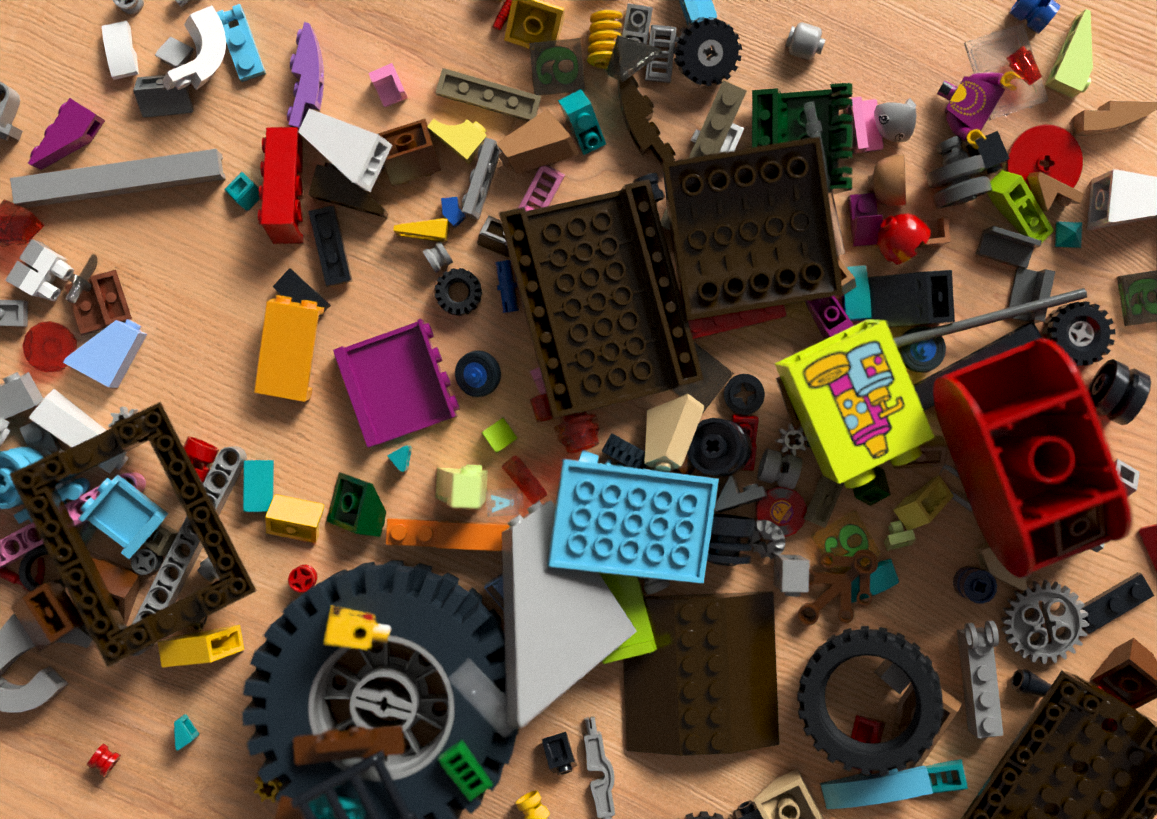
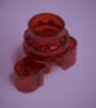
M546 393L530 399L537 423L553 419ZM587 412L559 417L561 423L554 427V432L560 433L557 436L558 441L565 446L567 454L582 452V450H588L600 444L597 437L600 428L598 423H593L598 419L596 414L587 415Z

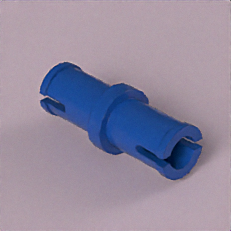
M511 260L495 262L499 281L497 291H500L503 313L519 311L515 292L517 282L514 283Z

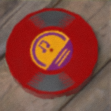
M782 486L766 490L768 498L757 501L755 506L757 520H768L776 524L783 532L784 537L798 532L804 525V517L807 512L803 497L797 491Z

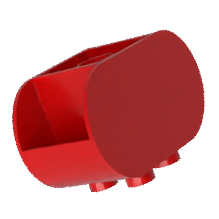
M1040 338L938 377L935 380L933 397L938 422L972 511L989 547L1000 563L1017 578L1027 577L1033 571L1110 541L1122 540L1130 534L1133 517L1127 492L1084 381L1072 360L1057 344L1048 339ZM1103 502L1106 536L1059 557L1040 539L1039 526Z

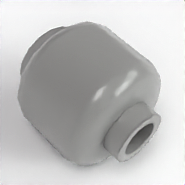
M800 22L796 27L792 26L786 47H789V53L792 56L812 60L815 53L821 54L826 39L821 38V28Z

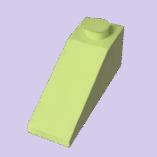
M1087 9L1075 17L1045 86L1071 98L1081 92L1084 93L1091 83V78H1089L1093 69L1091 11Z

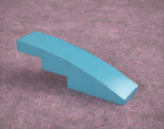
M924 765L900 772L897 768L889 770V775L880 776V772L870 773V776L857 774L820 783L827 810L882 804L933 794L928 771Z

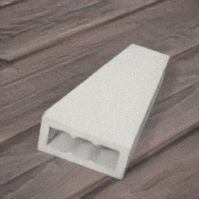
M312 109L308 110L298 131L347 178L368 192H371L392 147L391 143L378 134Z
M55 389L42 400L29 416L31 420L70 447L107 431ZM125 452L98 466L111 473L114 468L120 470L129 457L125 455L127 453Z

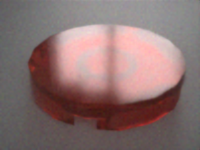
M52 321L40 322L31 327L25 335L23 342V352L28 363L36 370L48 373L64 370L68 366L63 363L65 358L77 350L76 338L69 328L64 324Z

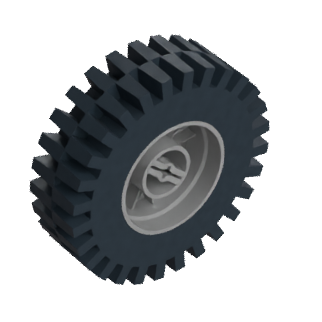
M390 560L383 565H375V562L363 563L352 570L347 571L344 569L310 588L282 611L283 615L274 621L263 636L267 640L254 652L250 665L255 666L256 670L245 681L243 695L252 696V701L242 712L243 726L255 725L256 729L247 742L250 756L263 752L266 758L258 771L259 776L264 784L276 777L282 783L275 797L278 802L281 796L295 798L365 759L358 758L297 765L295 763L293 746L295 736L322 734V732L332 729H338L339 732L349 731V725H356L357 727H366L367 729L391 726L403 727V737L409 741L410 747L405 748L403 754L385 756L383 761L409 811L413 810L417 815V819H459L464 809L472 814L481 805L485 791L470 801L438 761L440 754L462 739L493 783L488 788L493 791L500 781L503 766L509 764L514 750L515 739L518 735L519 727L510 728L507 721L505 633L501 628V617L494 608L488 611L482 604V595L474 588L469 591L458 585V577L450 573H446L443 576L431 572L432 566L419 563L414 567L404 566V561ZM331 606L375 615V624L390 626L387 643L383 642V649L377 650L372 644H370L369 649L358 648L367 663L358 674L337 663L340 657L353 647L325 643ZM358 627L355 629V631L357 632H363L365 630V628ZM391 641L415 649L411 659L408 661L400 657L391 656ZM421 654L430 660V663L424 662L421 659ZM438 670L444 681L447 694H429L424 677ZM341 675L345 677L347 685H338L335 681V676ZM390 677L401 682L406 689L401 688L394 682L381 683L371 679ZM329 699H350L351 717L338 724L333 715ZM437 701L444 702L447 710L444 712L437 711L434 708V703ZM370 711H373L379 717L393 716L400 719L395 721L382 720L374 716ZM420 719L441 729L439 734L423 747L420 746L411 730ZM459 754L451 762L455 764L463 757ZM466 762L457 769L460 773L466 769L469 764ZM372 767L359 774L381 818H399L400 816L375 768ZM473 770L464 776L463 779L467 781L476 773ZM479 778L469 785V788L473 790L483 783L482 780ZM349 780L334 788L337 796L359 800ZM365 812L364 819H369Z

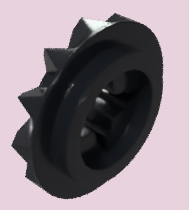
M739 374L732 377L726 384L724 399L728 408L735 413L751 414L757 411L763 404L765 397L764 387L755 376ZM741 383H743L746 391H754L755 393L747 397L746 405L742 398L734 397V394L741 392Z

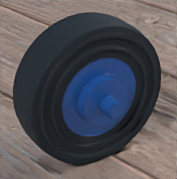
M914 327L905 332L903 336L931 329V327ZM941 336L899 347L898 352L904 366L915 372H928L937 368L943 361L946 353V344Z
M472 351L462 356L455 368V378L460 389L467 395L484 397L491 394L498 387L501 380V369L497 360L491 354L484 351Z

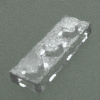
M470 659L465 661L449 677V681L506 738L515 729L510 728L508 725L507 698Z

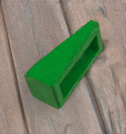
M462 739L439 755L438 761L470 801L493 785ZM461 754L463 758L453 764L451 760ZM467 762L469 766L459 773L457 769ZM474 770L476 774L465 781L463 777ZM480 778L483 783L471 790L469 785Z

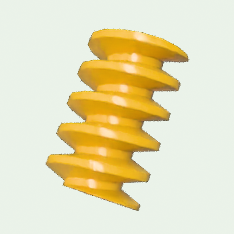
M603 10L591 14L590 22L592 24L589 27L591 34L588 37L590 43L588 52L590 54L587 57V62L590 65L601 69L618 68L619 64L612 62V60L620 58L619 53L613 52L614 49L620 48V43L613 40L621 38V34L614 31V29L622 27L620 22L615 21V19L623 17L621 12Z

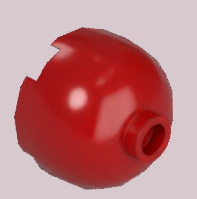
M904 213L889 216L881 223V229L877 236L878 249L889 263L892 261L895 265H899L917 254L914 250L922 241L925 244L928 242L931 231L921 219L913 214Z

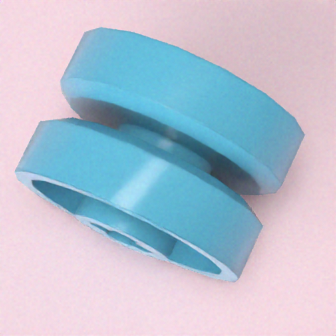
M17 447L8 451H0V509H10L23 504L9 474L44 458L39 451L31 447Z

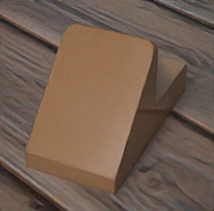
M1033 172L1028 175L1032 194L1043 212L1050 209L1053 201L1064 206L1080 204L1085 195L1042 172Z

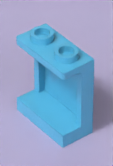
M117 475L112 481L107 478L99 486L97 491L100 492V495L95 500L91 497L80 508L84 513L78 520L82 523L84 520L91 522L124 547L121 553L130 559L161 524L168 513L120 475Z

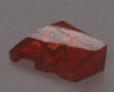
M5 199L0 203L1 247H8L12 244L26 245L44 227L31 211Z

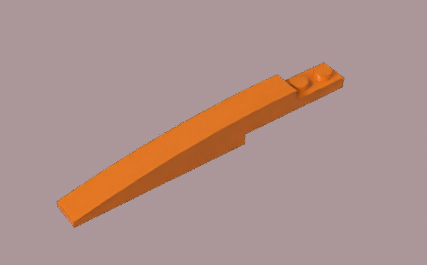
M387 518L386 545L502 551V532L509 528V525L499 522L481 523Z

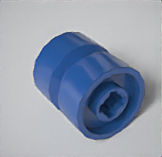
M1017 0L1009 13L1019 21L1027 20L1026 26L1039 34L1056 15L1061 5L1054 0Z

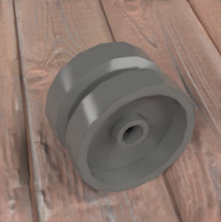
M982 155L956 161L926 174L930 188L935 189L947 186V188L936 192L933 196L936 209L952 205L957 206L977 199L978 196L993 190L988 177L982 176L971 179V177L980 174L986 168Z

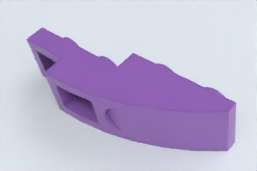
M304 22L303 28L299 29L297 33V52L292 55L290 60L291 72L297 79H300V82L297 81L295 83L293 91L295 101L293 107H289L287 121L290 127H298V130L310 108L320 111L324 89V66L320 45L315 31L310 23Z

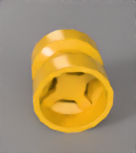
M538 790L526 793L515 802L518 810L522 811L525 815L524 819H546L550 815L547 807L541 803V796Z

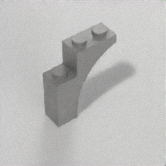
M15 614L0 629V675L4 674L21 655L35 647ZM85 624L55 642L71 643L85 648L95 644Z

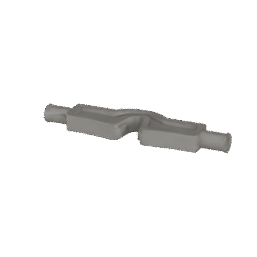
M591 716L592 727H590L589 717L584 719L587 733L584 734L587 770L602 771L604 776L591 781L590 788L598 818L612 819V816L615 815L611 791L614 786V770L610 760L605 756L602 734L600 731L597 732L595 717Z

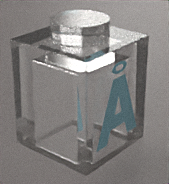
M518 488L486 490L487 517L519 515V509L524 508L523 493H518Z

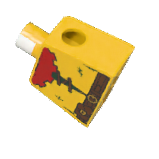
M331 606L325 643L369 649L371 640L387 643L390 626L375 624V615ZM358 627L365 628L363 632L355 631Z

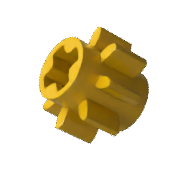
M257 776L254 782L258 784V787L253 793H258L262 797L261 802L265 799H271L275 803V797L282 783L277 777L270 780L268 784L274 785L273 789L271 786L267 787L261 777Z

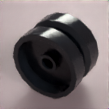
M1108 360L1097 371L1088 388V394L1096 414L1099 416L1106 415L1109 420L1120 425L1130 423L1139 414L1148 398L1151 378L1148 374L1135 368L1129 370V366L1117 360Z
M709 418L698 423L687 454L693 466L702 473L728 476L736 474L746 466L751 456L752 445L750 436L741 425L725 419Z

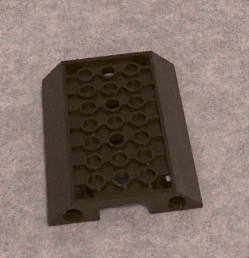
M1061 670L961 819H1154L1157 814V722L1078 675ZM1105 719H1114V724L1111 728L1102 729V722ZM1084 761L1085 766L1082 770L1074 771L1072 769L1075 762ZM1056 803L1054 811L1050 813L1044 812L1046 804Z

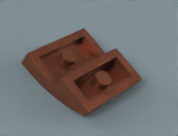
M116 270L90 276V279L65 285L81 336L105 329L116 320L126 322L127 319H132Z

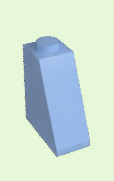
M127 319L126 322L116 320L67 356L63 363L109 388H118L147 334L140 331L142 326Z

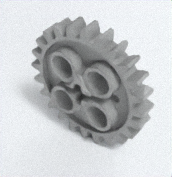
M1047 580L1043 581L1042 587L1036 581H1033V588L1024 590L1022 594L1015 590L1014 593L1017 599L1008 598L1007 601L1012 606L1011 608H1003V611L1008 614L1007 617L1001 618V621L1007 624V626L1002 628V631L1005 634H1009L1005 639L1008 643H1013L1011 647L1015 652L1020 650L1019 654L1023 658L1029 655V659L1034 663L1038 657L1043 664H1046L1048 657L1054 663H1057L1058 655L1066 660V651L1069 650L1075 654L1076 651L1073 645H1083L1078 639L1079 636L1084 637L1088 635L1082 630V627L1089 626V623L1082 619L1087 617L1088 613L1085 610H1080L1085 604L1081 600L1077 601L1079 596L1075 592L1070 593L1071 589L1067 586L1061 588V585L1056 581L1051 586ZM1039 601H1042V611L1039 608ZM1055 602H1060L1059 608L1054 612H1050L1051 605ZM1034 608V613L1030 617H1024L1027 609ZM1043 614H1044L1049 620H1046V621H1045V620H1044V617H1043ZM1044 622H1045V625H1046L1047 630L1041 625V624H1043ZM1065 627L1064 633L1056 636L1057 629ZM1047 631H1048V633H1049V635H1050V637H1051V642H1050V643H1047V642H1048V636H1047L1048 634H1047ZM1040 632L1037 640L1030 641L1033 633Z

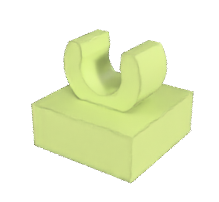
M900 520L891 522L890 526H888L890 535L886 537L884 544L887 551L912 545L916 540L913 529L904 531Z

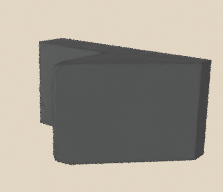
M731 474L715 504V510L718 513H722L767 499L766 489L763 486L758 487V484H752L744 487V492L740 493L736 478Z

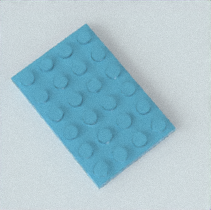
M562 459L547 565L549 567L704 583L719 479Z

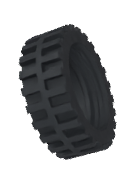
M861 626L858 630L849 628L843 630V633L840 635L829 637L827 642L822 646L820 645L815 650L811 659H809L799 682L800 688L797 693V701H799L800 708L798 714L799 719H803L805 723L803 730L806 736H812L814 739L813 746L818 752L823 749L828 754V761L834 764L835 760H838L844 764L843 769L849 772L854 767L862 769L861 775L870 776V771H880V776L889 775V769L897 767L899 772L906 769L908 762L913 760L916 763L922 758V752L932 747L933 739L939 733L941 717L943 716L942 689L938 673L932 667V661L928 656L923 655L920 647L915 642L911 644L905 640L904 635L898 632L897 635L889 633L887 628L879 627V630L869 629V626ZM877 656L887 659L897 665L909 678L916 697L915 713L909 726L896 738L883 743L860 742L845 735L831 720L825 703L826 685L834 670L851 658Z

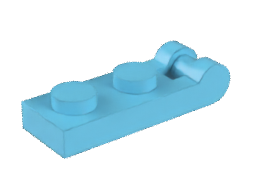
M238 4L232 6V10L226 12L221 10L216 13L224 27L226 43L239 79L244 82L264 75L266 72L243 8ZM237 19L239 25L231 28L229 22Z
M78 478L57 489L64 504H66L65 499L76 500L87 492L90 488V483L85 478ZM26 507L13 515L19 524L28 519L31 523L33 522Z

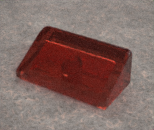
M518 455L512 456L502 465L504 471L532 504L547 496V490Z

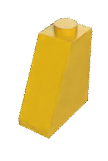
M240 625L178 635L157 642L162 668L211 663L244 650Z

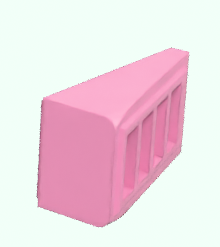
M548 165L539 167L519 208L525 207L526 211L534 210V208L527 205L528 201L542 208L549 206L565 174ZM543 173L556 179L555 183L543 178ZM538 182L551 188L550 193L537 187ZM536 192L545 197V202L532 196V193Z

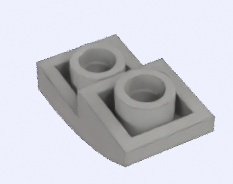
M627 4L619 53L620 57L644 60L653 7Z

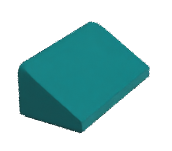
M244 460L243 512L268 511L274 497V460Z

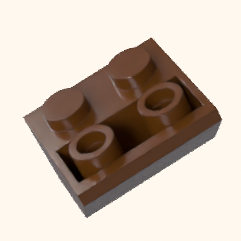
M58 579L44 583L22 597L11 607L39 652L85 624Z

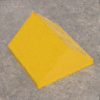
M512 0L504 40L538 52L556 46L564 23V8L541 0Z

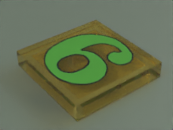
M856 510L851 511L826 526V528L811 535L821 555L824 552H831L835 556H853L861 549L871 550L877 557L882 555ZM830 556L824 557L827 564L833 562ZM865 557L860 559V563L862 565H865L868 562H870V560ZM833 566L830 570L835 574H844L851 567Z

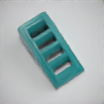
M962 759L925 766L928 771L933 794L968 789ZM956 770L958 780L953 781L951 771ZM946 771L948 782L943 783L941 772ZM930 773H935L936 785L932 784Z

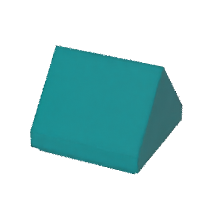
M406 445L387 455L401 472H405L409 468L412 447Z

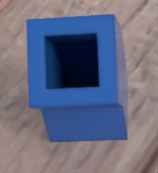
M441 198L443 216L456 228L467 218L459 209L458 198Z

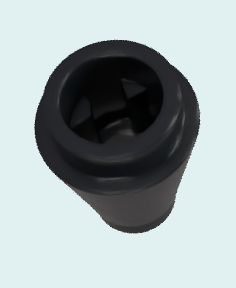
M1028 669L1015 671L1011 679L1012 688L1019 694L1044 697L1051 687L1050 683Z

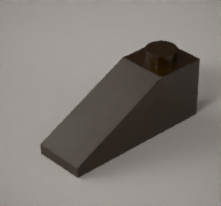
M325 163L324 166L316 164L309 190V195L313 199L388 218V212L358 185L347 178L336 166L331 163Z

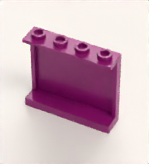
M422 319L347 347L342 346L333 350L367 448L457 417L456 411L460 410L455 395L450 396L447 388L451 386L449 376L446 371H441L439 362L443 360L438 347L433 348L430 338H433L434 335L429 323L425 324Z

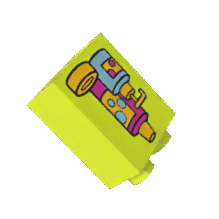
M867 319L774 363L823 476L839 484L843 482L846 488H855L870 482L875 478L872 468L885 461L890 460L893 466L914 461L922 455L919 445L935 438L886 321Z

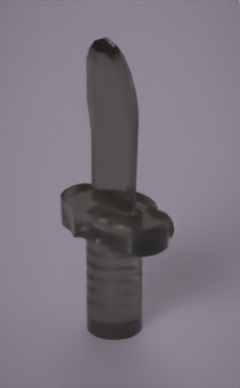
M95 254L90 256L79 276L76 274L70 276L69 280L73 283V286L65 298L68 302L76 303L83 290L87 292L91 290L92 285L88 280L97 267L98 260Z

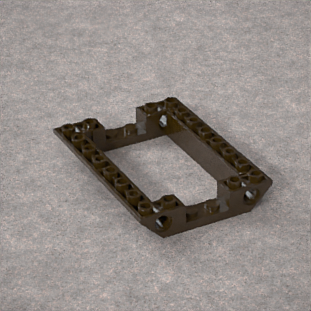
M161 402L111 425V429L67 450H58L9 474L107 667L257 591ZM149 441L220 580L127 627L55 486Z

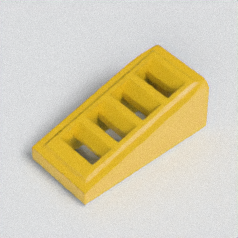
M436 219L394 225L393 231L397 236L445 243L448 237L449 221L448 219Z

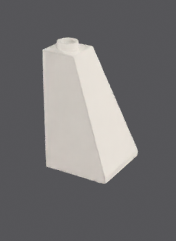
M1113 169L1092 179L1087 221L1088 230L1157 218V177Z

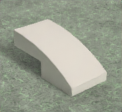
M122 21L102 26L106 57L113 80L138 75L137 53L133 49L131 27L128 22Z

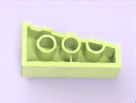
M467 465L461 469L437 468L435 498L452 507L480 508L486 501L488 470H482V465Z

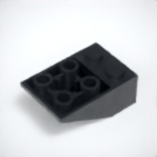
M952 270L868 277L871 300L870 320L886 321L888 327L940 325L955 322Z

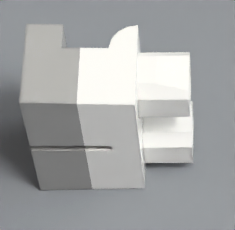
M31 239L19 257L24 262L17 261L5 281L31 296L56 301L61 290L52 285L56 277L67 281L72 276L74 269L66 263V258L51 250L44 243Z

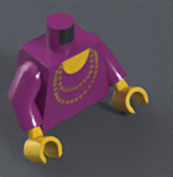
M1008 71L1005 74L995 72L975 73L969 77L964 76L958 87L944 80L937 94L949 100L945 113L947 114L946 121L953 134L969 142L974 149H978L979 146L975 143V140L978 138L986 140L981 130L1005 91L1003 87L1005 86L1009 90L1015 91L1017 87L1010 84V82L1014 78L1020 79L1021 77L1013 71Z

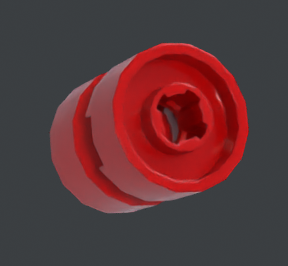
M188 436L183 446L201 482L204 483L210 471L208 464L214 463L219 449L203 440Z

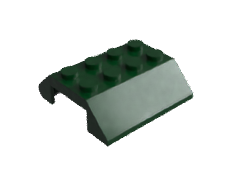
M836 83L830 84L831 89L790 93H781L778 88L752 90V148L820 136L828 195L852 190V178L846 177L852 175V168H839V162L852 158V151L846 150L852 149V125L849 123L852 122L853 116L848 114L839 115V110L853 105V99L849 98L853 96V84Z

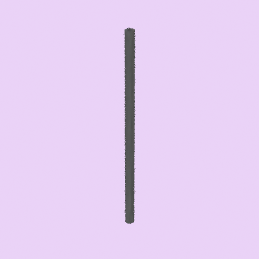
M1085 288L900 336L893 338L896 347L899 348L1087 298V292Z

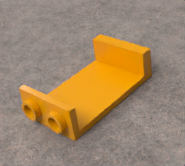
M276 295L275 299L268 300L266 303L254 393L306 402L312 396L313 388L309 387L318 319L319 315L324 313V308L318 307L317 302L301 300V303L291 302V297Z

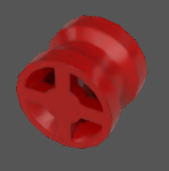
M307 564L300 565L289 573L288 583L294 591L306 592L316 584L318 575L312 566Z
M103 743L92 755L87 766L98 769L99 774L105 777L116 765L121 755L117 752L112 753L109 751V747Z

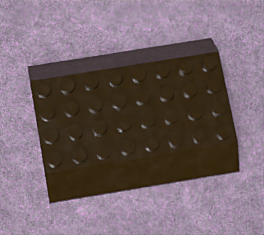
M649 179L625 184L619 191L526 211L525 207L499 212L553 419L645 397L704 380Z

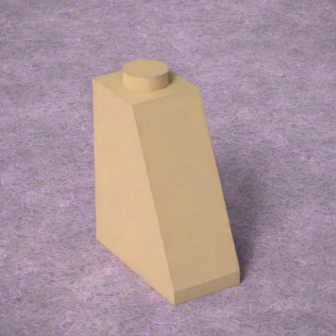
M686 394L647 410L644 463L655 471L670 472L682 467L704 411V405L689 394Z

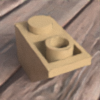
M988 543L974 547L982 570L991 573L994 578L1020 590L1028 589L1026 584L1028 577L1017 578L1007 571L997 559Z

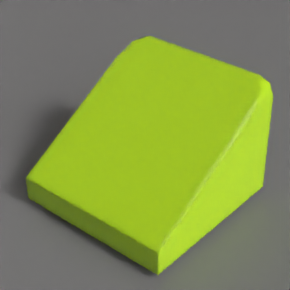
M504 418L482 432L496 453L518 439Z

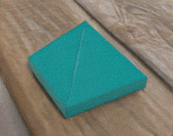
M1057 221L1055 225V247L1081 248L1082 222Z

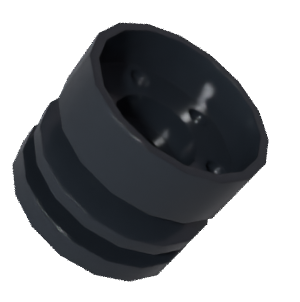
M714 513L707 561L724 566L750 564L751 556L741 554L740 551H751L752 546L741 542V538L753 536L755 519Z

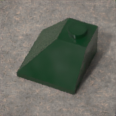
M339 472L326 522L355 534L380 537L387 512L374 485Z

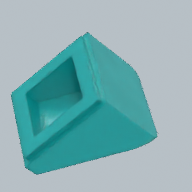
M243 172L224 189L246 211H249L260 200L259 187Z
M187 714L182 715L174 722L175 749L178 751L193 741L199 735V732Z

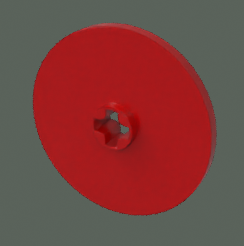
M1038 125L1021 133L1012 143L1008 151L1010 159L1006 161V171L1021 175L1030 191L1029 173L1042 172L1074 188L1083 168V155L1079 143L1070 132L1055 125ZM1044 159L1049 162V166L1045 168L1040 165V161Z

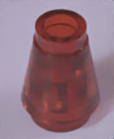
M1023 46L1006 58L1010 63L1008 66L1029 86L1043 77L1031 49L1027 50Z

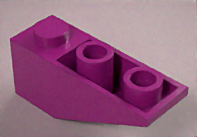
M69 98L59 108L58 116L54 123L46 128L44 132L45 137L41 143L32 150L28 164L43 170L92 142L105 120Z
M835 296L804 301L824 339L854 326Z

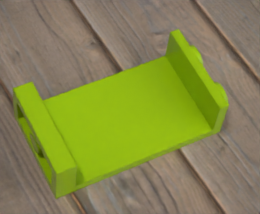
M598 572L637 631L602 660L603 664L657 650L638 576Z

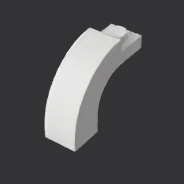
M213 6L190 14L184 26L195 43L196 59L166 73L162 83L167 91L174 87L180 90L191 83L196 90L207 83L220 66L225 54L226 37L222 22Z

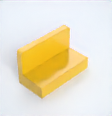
M274 495L265 516L266 533L316 543L319 537V522L324 511V504Z

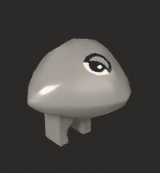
M909 98L905 104L886 102L876 105L874 119L879 133L892 142L908 141L915 129L916 104Z

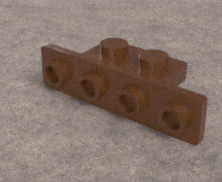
M402 726L371 729L355 727L351 728L350 731L341 732L338 729L326 730L322 734L295 736L293 739L295 763L297 765L367 758L381 750L385 756L403 754L405 751Z

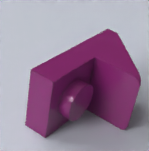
M865 193L848 196L853 247L877 245V236L881 229L883 215H878L875 194Z

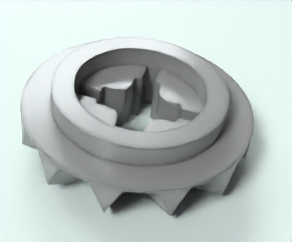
M757 520L754 522L753 536L748 537L747 544L751 545L753 552H758L761 558L769 557L773 559L783 552L786 541L783 532L776 524L768 520ZM763 536L764 539H768L771 541L768 544H766V542H761V540L759 539Z

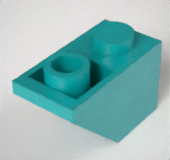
M581 89L558 100L566 122L583 155L606 145L592 104Z

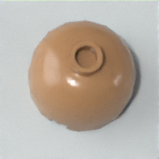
M893 155L883 158L874 167L873 175L868 176L869 191H874L876 200L885 206H907L904 155Z

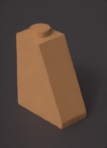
M548 109L496 143L501 151L498 155L501 162L506 168L511 166L516 174L579 154L570 134Z

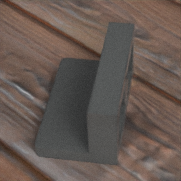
M165 75L137 77L133 92L143 117L193 112L194 107L189 95L191 84L180 90L174 87L167 91L162 83Z
M992 226L983 230L976 255L1014 267L1027 269L1033 249L1040 247L1042 241Z
M1017 268L1008 308L1050 297L1056 271L1047 269L1034 271ZM1047 309L1016 316L1013 319L1026 322L1033 321L1034 323L1045 322Z

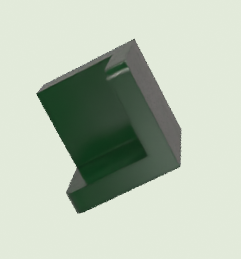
M879 466L872 468L875 474L874 479L864 485L853 488L854 497L869 506L891 495L885 471Z

